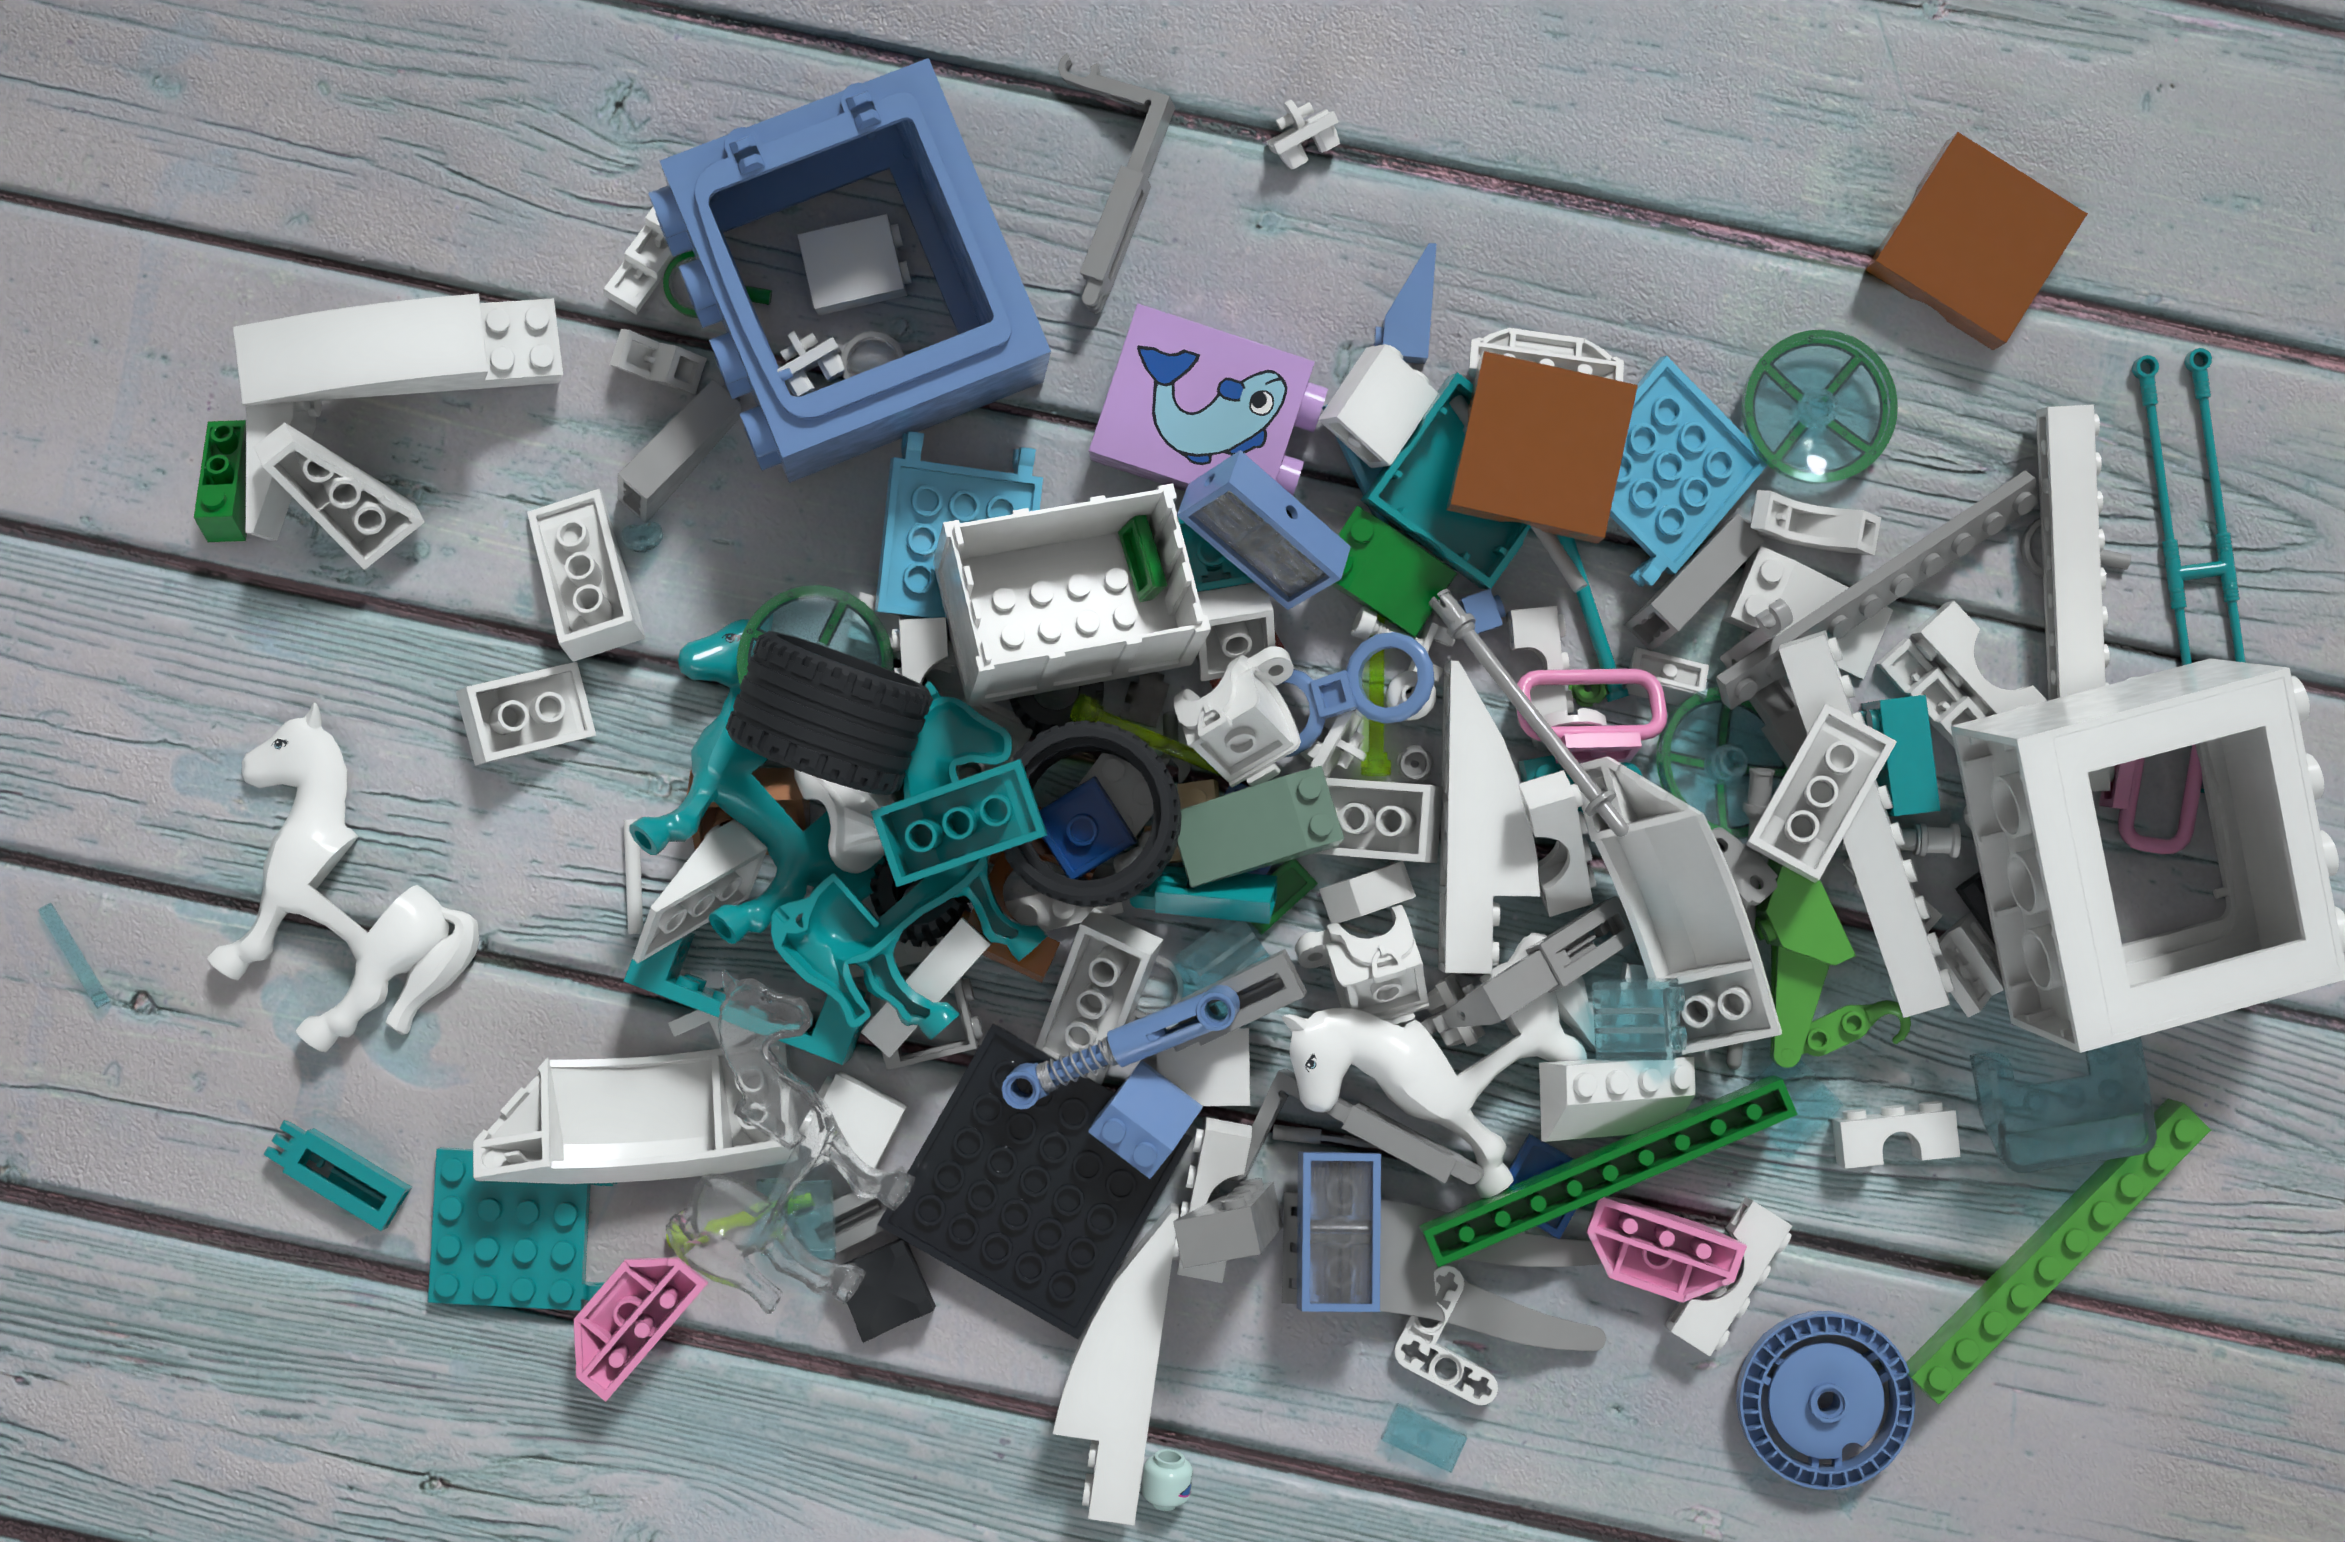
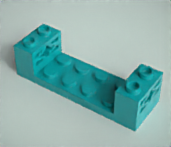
M694 933L685 935L640 963H637L634 959L631 960L624 982L841 1065L851 1059L865 1024L864 1022L856 1028L850 1027L846 1022L845 1014L839 1003L828 994L816 1026L812 1028L814 1022L805 1017L793 1014L792 1017L785 1018L777 1014L778 1008L762 1001H756V1004H749L741 1001L743 995L739 992L725 987H721L720 990H712L705 987L707 981L688 973L681 976L680 972L695 936ZM858 989L864 999L866 992ZM864 999V1001L866 1002V1004H867V1006H868V1008H869V1010H870V1008H871V1003H870V1001L867 1000V999Z

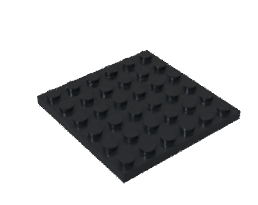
M993 1023L877 1225L1074 1338L1079 1339L1193 1137L1185 1133L1171 1154L1151 1179H1149L1088 1132L1097 1115L1115 1094L1114 1091L1094 1080L1079 1076L1077 1082L1070 1080L1067 1086L1060 1084L1058 1089L1050 1092L1048 1096L1040 1098L1030 1108L1022 1110L1013 1108L1007 1104L1002 1094L1003 1082L1013 1069L1024 1063L1040 1064L1045 1061L1050 1062V1059L1054 1061L1058 1059ZM1023 1078L1017 1079L1016 1083L1020 1091L1026 1094L1033 1093V1087L1028 1080Z

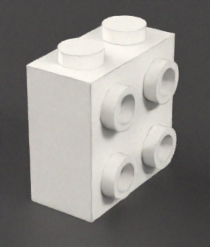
M840 1071L834 1078L827 1076L817 1095L823 1099L817 1112L815 1113L810 1110L801 1125L800 1131L805 1133L801 1143L870 1178L874 1174L908 1105Z

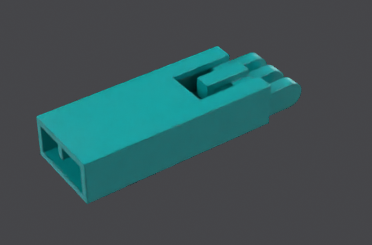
M1166 866L1163 869L1162 876H1159L1141 893L1130 898V904L1135 908L1155 910V913L1270 924L1277 899V876L1243 873L1190 888L1184 867Z
M283 1120L280 1129L291 1135V1139L276 1133L272 1142L283 1148V1152L268 1146L264 1155L284 1167L282 1172L376 1229L382 1231L388 1228L412 1186L319 1130L313 1128L305 1131L295 1124ZM308 1160H311L317 1164V1167L321 1168L325 1165L326 1161H329L335 1167L331 1169V1174L326 1178L306 1166Z

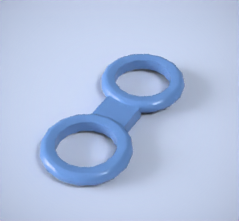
M1397 632L1381 633L1365 640L1350 656L1346 670L1313 680L1305 672L1294 669L1290 678L1281 684L1289 683L1296 685L1304 692L1309 702L1310 716L1306 727L1299 734L1301 739L1299 748L1286 757L1296 756L1310 748L1321 735L1326 719L1357 709L1367 719L1383 724L1402 722L1417 714L1429 700L1434 685L1433 663L1426 649L1411 636ZM1396 648L1405 651L1412 657L1417 667L1418 680L1414 692L1405 702L1395 707L1384 708L1375 705L1367 698L1362 688V673L1365 664L1372 655L1383 649Z

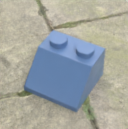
M1141 1060L1097 1115L1088 1132L1151 1179L1179 1143L1203 1106Z

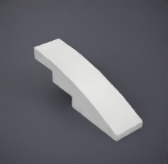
M654 207L645 217V226L625 251L624 262L604 287L605 297L635 315L638 314L663 278L668 265L676 258V256L673 257L655 215Z
M1904 638L1876 663L1905 697L1926 695L1929 722L1954 748L1951 726L1986 717L1969 696H1963L1939 667H1933L1910 639Z
M961 918L909 976L906 983L915 992L932 1002H940L991 943L964 918ZM887 1002L861 1033L890 1058L918 1025L906 1026L901 1023L896 1010Z

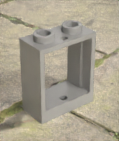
M962 977L953 987L966 1039L903 1054L900 1046L890 1058L883 1053L887 1070L979 1047L978 1039L984 1038L979 1015L972 1017L969 1002L974 1001L975 997L970 978L963 979ZM873 994L869 995L873 1016H875L887 1002L875 997Z

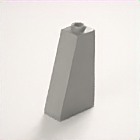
M713 379L618 473L617 499L643 522L647 523L739 420V413H741L742 407L740 398L732 399L726 385L720 386Z
M1737 513L1723 524L1624 626L1650 651L1654 650L1679 632L1765 540L1757 533V530L1751 528L1752 522L1743 519Z

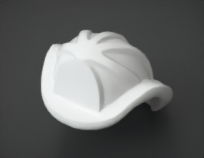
M794 769V777L804 799H817L827 809L831 826L828 849L835 865L849 873H861L871 868L885 855L870 811L898 802L897 798L893 794L878 795L845 787Z

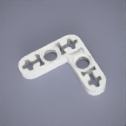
M1449 1265L1441 1266L1434 1271L1436 1295L1440 1289V1284L1436 1282L1438 1275L1445 1277L1448 1272H1451L1455 1275L1453 1281L1458 1284L1455 1291L1449 1289L1443 1300L1450 1301L1448 1309H1445L1437 1302V1305L1444 1312V1322L1439 1321L1433 1327H1426L1419 1322L1417 1316L1409 1315L1396 1340L1394 1347L1395 1357L1404 1368L1476 1405H1487L1494 1400L1498 1392L1497 1381L1493 1374L1487 1369L1436 1343L1464 1287V1278L1459 1269ZM1413 1340L1419 1343L1418 1350L1429 1356L1431 1348L1437 1351L1431 1357L1427 1371L1421 1368L1425 1364V1361L1421 1358L1413 1356L1410 1361L1405 1359V1351L1401 1349L1403 1344L1411 1345ZM1442 1358H1450L1457 1365L1456 1374L1450 1379H1442L1435 1373V1365ZM1465 1366L1471 1369L1467 1373L1469 1378L1475 1381H1480L1482 1377L1487 1378L1486 1384L1490 1388L1488 1394L1481 1392L1479 1396H1474V1388L1464 1381L1461 1389L1455 1386L1461 1380Z

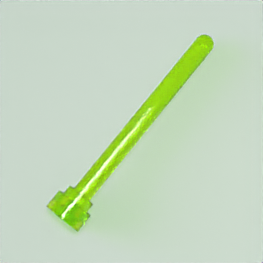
M1377 614V620L1384 625L1385 619ZM1385 649L1372 655L1369 659V700L1380 707H1384ZM1370 719L1369 752H1365L1367 756L1364 762L1361 761V776H1391V760H1388V752H1384V724Z
M1081 694L1072 707L1070 714L1071 722L1090 721L1096 723L1099 721L1119 726L1121 729L1135 734L1154 749L1221 776L1192 747L1190 748L1185 744L1104 711V707L1099 705V701L1095 698Z

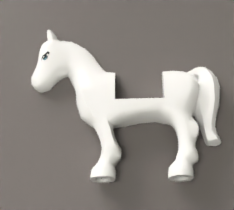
M313 702L304 718L290 719L285 722L271 738L246 753L242 760V776L247 784L258 788L284 784L297 787V794L290 814L283 827L273 837L264 861L261 902L253 926L236 942L219 945L208 955L207 960L222 974L231 979L239 980L246 972L250 963L265 960L270 956L273 951L278 927L287 913L305 916L325 925L348 943L356 959L355 975L351 986L337 1006L321 1016L307 1017L296 1028V1033L308 1045L318 1051L327 1052L338 1037H350L354 1033L358 1021L364 1014L385 1002L388 993V981L400 973L407 974L406 982L398 1000L387 1017L386 1024L401 1035L407 1034L411 1029L412 1020L417 1010L432 997L448 988L472 961L477 952L479 931L477 920L470 914L442 907L431 894L419 885L412 886L401 894L382 914L369 932L316 890L356 841L358 835L345 825L347 768L341 750L333 736L322 729L320 710L318 705ZM448 922H451L455 926V930L448 936Z
M1531 933L1524 937L1508 962L1493 968L1492 974H1484L1480 977L1482 984L1528 955L1526 949L1541 941L1547 935ZM1582 976L1561 989L1550 993L1547 991L1504 1020L1512 1035L1516 1037L1458 1075L1455 1074L1436 1041L1417 1020L1407 1023L1406 1027H1400L1381 1020L1373 1014L1354 1008H1331L1317 1011L1311 1017L1305 1019L1291 1014L1283 1015L1282 1017L1284 1023L1292 1032L1289 1051L1290 1059L1294 1068L1300 1100L1305 1108L1315 1112L1330 1111L1339 1099L1344 1075L1351 1064L1355 1065L1362 1072L1374 1078L1388 1099L1405 1114L1440 1124L1458 1134L1471 1146L1477 1165L1481 1166L1484 1170L1483 1178L1474 1184L1480 1198L1495 1196L1508 1188L1514 1181L1508 1167L1503 1163L1507 1146L1502 1137L1486 1128L1470 1110L1482 1091L1498 1073L1521 1058L1537 1056L1549 1062L1587 1060L1584 1046L1575 1037L1563 1032L1559 1018L1568 1024L1588 1047L1594 1051L1599 1050L1611 1041L1612 1038L1609 1031L1600 1026L1593 1017Z

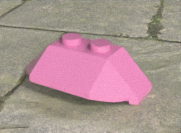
M1606 1196L1596 1201L1586 1230L1609 1278L1681 1303L1711 1292L1721 1286L1734 1283L1747 1248L1746 1244L1703 1224L1633 1200Z
M679 1257L625 1259L574 1318L576 1378L606 1402L705 1288L708 1281Z

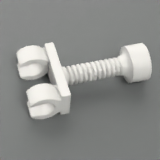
M1365 607L1360 608L1351 628V635L1364 641L1369 636L1381 633L1397 632L1407 635V633L1386 624L1383 625V623L1377 620V612ZM1426 622L1421 638L1411 636L1426 649L1427 653L1432 641L1453 647L1456 640L1448 635V628L1433 622ZM1413 659L1411 660L1408 671H1417V667ZM1433 664L1434 682H1439L1444 669Z

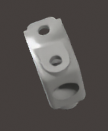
M1716 827L1712 832L1721 848L1747 913L1750 905H1759L1776 890L1778 884L1775 879L1778 875L1756 852L1724 828ZM1750 878L1756 879L1760 883L1761 888L1755 889L1752 887Z

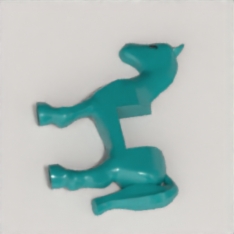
M772 613L763 621L759 627L760 629L768 632ZM749 619L734 621L710 636L688 642L680 650L678 664L681 673L692 680L717 681L730 687L729 694L718 717L703 730L691 750L692 774L694 777L690 791L683 803L666 815L660 817H641L629 825V832L639 847L650 855H657L664 850L669 842H685L698 831L700 821L706 810L714 801L768 848L767 851L777 867L776 875L768 888L756 899L740 905H721L709 914V922L713 929L722 939L730 944L739 942L749 931L756 933L764 932L770 925L773 912L779 906L804 899L807 885L814 887V890L833 873L851 889L860 901H863L873 893L870 887L871 878L879 877L874 871L878 864L884 866L887 863L883 856L871 868L861 873H849L838 868L832 861L828 849L831 832L828 812L826 811L805 831H802L752 775L769 759L740 746L730 738L726 725L731 711H734L735 699L741 692L737 671V652L741 635ZM755 640L752 641L750 649V658L754 655L753 649L756 644ZM801 913L795 920L798 926L803 928V913Z
M930 681L927 682L925 687L928 688L933 701L928 715L924 717L925 723L922 732L918 734L919 740L915 751L911 753L912 759L909 767L905 770L906 775L903 780L904 799L958 781L956 766L970 762L997 765L1008 760L1012 750L1011 735L1004 727L979 714L962 700L942 697ZM988 856L925 877L878 920L835 873L823 880L809 897L781 905L771 916V935L777 952L806 982L824 991L839 1003L845 1014L846 1022L850 1027L856 1028L861 1026L871 1016L870 1010L850 973L848 965L856 964L863 970L864 983L867 990L875 997L888 1002L896 1010L901 1023L906 1026L918 1025L930 1040L947 1027L960 1013L948 1002H932L918 994L901 976L895 961L894 949L906 927L924 913L949 899L966 896L976 911L983 935L992 943L1007 945L1011 954L1018 962L1049 936L1038 925L1021 924L1003 912L992 890L988 872ZM801 913H803V928L798 926L795 920Z

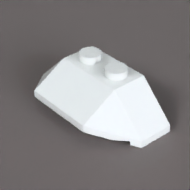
M1507 328L1491 333L1482 339L1478 337L1471 340L1468 373L1474 379L1479 359L1483 352L1487 351L1623 382L1624 361L1618 357H1612L1604 349L1585 338Z

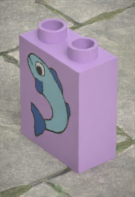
M1137 303L1089 448L1090 459L1093 462L1163 485L1173 484L1174 488L1186 492L1190 482L1241 450L1293 496L1304 461L1285 455L1294 426L1314 433L1328 388L1309 382L1315 361Z

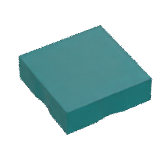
M1456 372L1446 378L1437 391L1439 394L1391 466L1382 468L1360 501L1375 510L1480 589H1491L1523 545L1531 526L1519 522H1498L1446 510L1457 458L1462 450L1465 433L1463 432L1465 426L1449 402L1456 396L1463 395L1467 403L1470 404L1474 386L1473 383Z

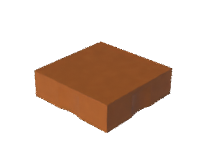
M1956 132L1941 148L1917 186L1909 208L1893 224L1865 270L1910 299H1915L1932 307L1948 323L1991 350H1995L2007 343L2088 213L1966 136Z
M1484 351L1477 367L1468 408V425L1463 447L1457 458L1446 510L1498 522L1524 523L1544 532L1598 544L1605 538L1638 385Z

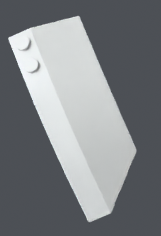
M1609 756L1580 763L1602 793L1613 790L1616 793V797L1611 804L1629 827L1628 833L1625 836L1619 837L1614 834L1599 813L1588 816L1585 813V809L1590 802L1581 792L1583 806L1581 807L1591 842L1595 841L1608 869L1638 944L1671 1057L1781 1035V1026L1749 919L1727 862L1704 814Z
M775 1039L730 1046L724 1049L717 1048L633 1058L550 1060L547 1057L538 1067L539 1073L525 1089L521 1087L501 1109L502 1115L488 1131L483 1130L473 1141V1177L476 1181L556 1184L652 1181L728 1173L803 1161L801 1123L788 1044Z

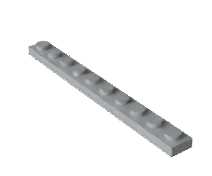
M2023 471L1716 676L1722 702L1732 710L1742 702L1751 699L1757 692L1775 680L1784 677L1786 670L1779 652L1781 644L1826 630L1829 639L1844 637L1851 629L1866 619L1875 616L1881 609L1899 597L1905 596L1911 589L1939 573L1941 569L1960 556L1969 553L1972 548L1990 536L1999 533L2002 528L2020 516L2029 513L2038 505L2035 477L2027 471Z

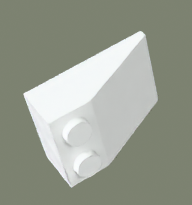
M577 662L467 686L456 691L475 766L596 736Z

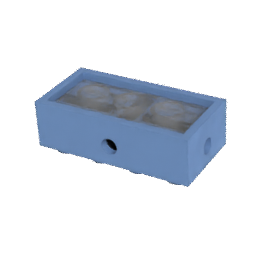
M1241 450L1190 482L1177 513V516L1287 610L1339 581L1342 578L1351 548L1350 545Z
M1298 1152L1296 1308L1302 1312H1380L1381 1154L1372 1152Z

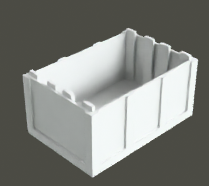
M1173 484L1158 486L1154 491L1107 499L1105 495L1090 497L1088 502L1030 512L1029 508L1013 510L1012 515L960 523L959 520L943 522L933 565L968 705H979L1192 665L1211 631L1208 616L1203 615L1174 505L1177 497ZM1138 515L1147 516L1168 585L1153 600L1139 602L1118 534V531L1134 516Z

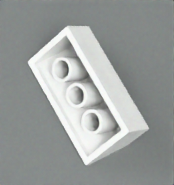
M1671 1054L1539 1063L1541 1141L1630 1135L1684 1113L1695 1097L1694 1056L1679 1055L1671 1057Z

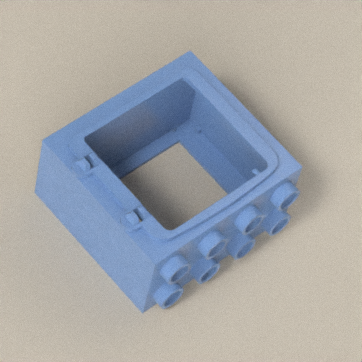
M929 58L867 82L851 84L841 92L752 126L736 128L728 135L660 160L667 186L648 194L672 256L675 257L693 250L696 260L678 267L702 328L722 321L727 333L712 338L709 342L731 398L735 399L752 392L757 407L739 414L761 471L781 464L788 482L791 483L902 439V434H907L908 431H922L1044 382L1051 350ZM890 169L958 335L801 397L792 396L784 381L793 377L791 370L787 368L779 372L777 371L779 369L723 233Z

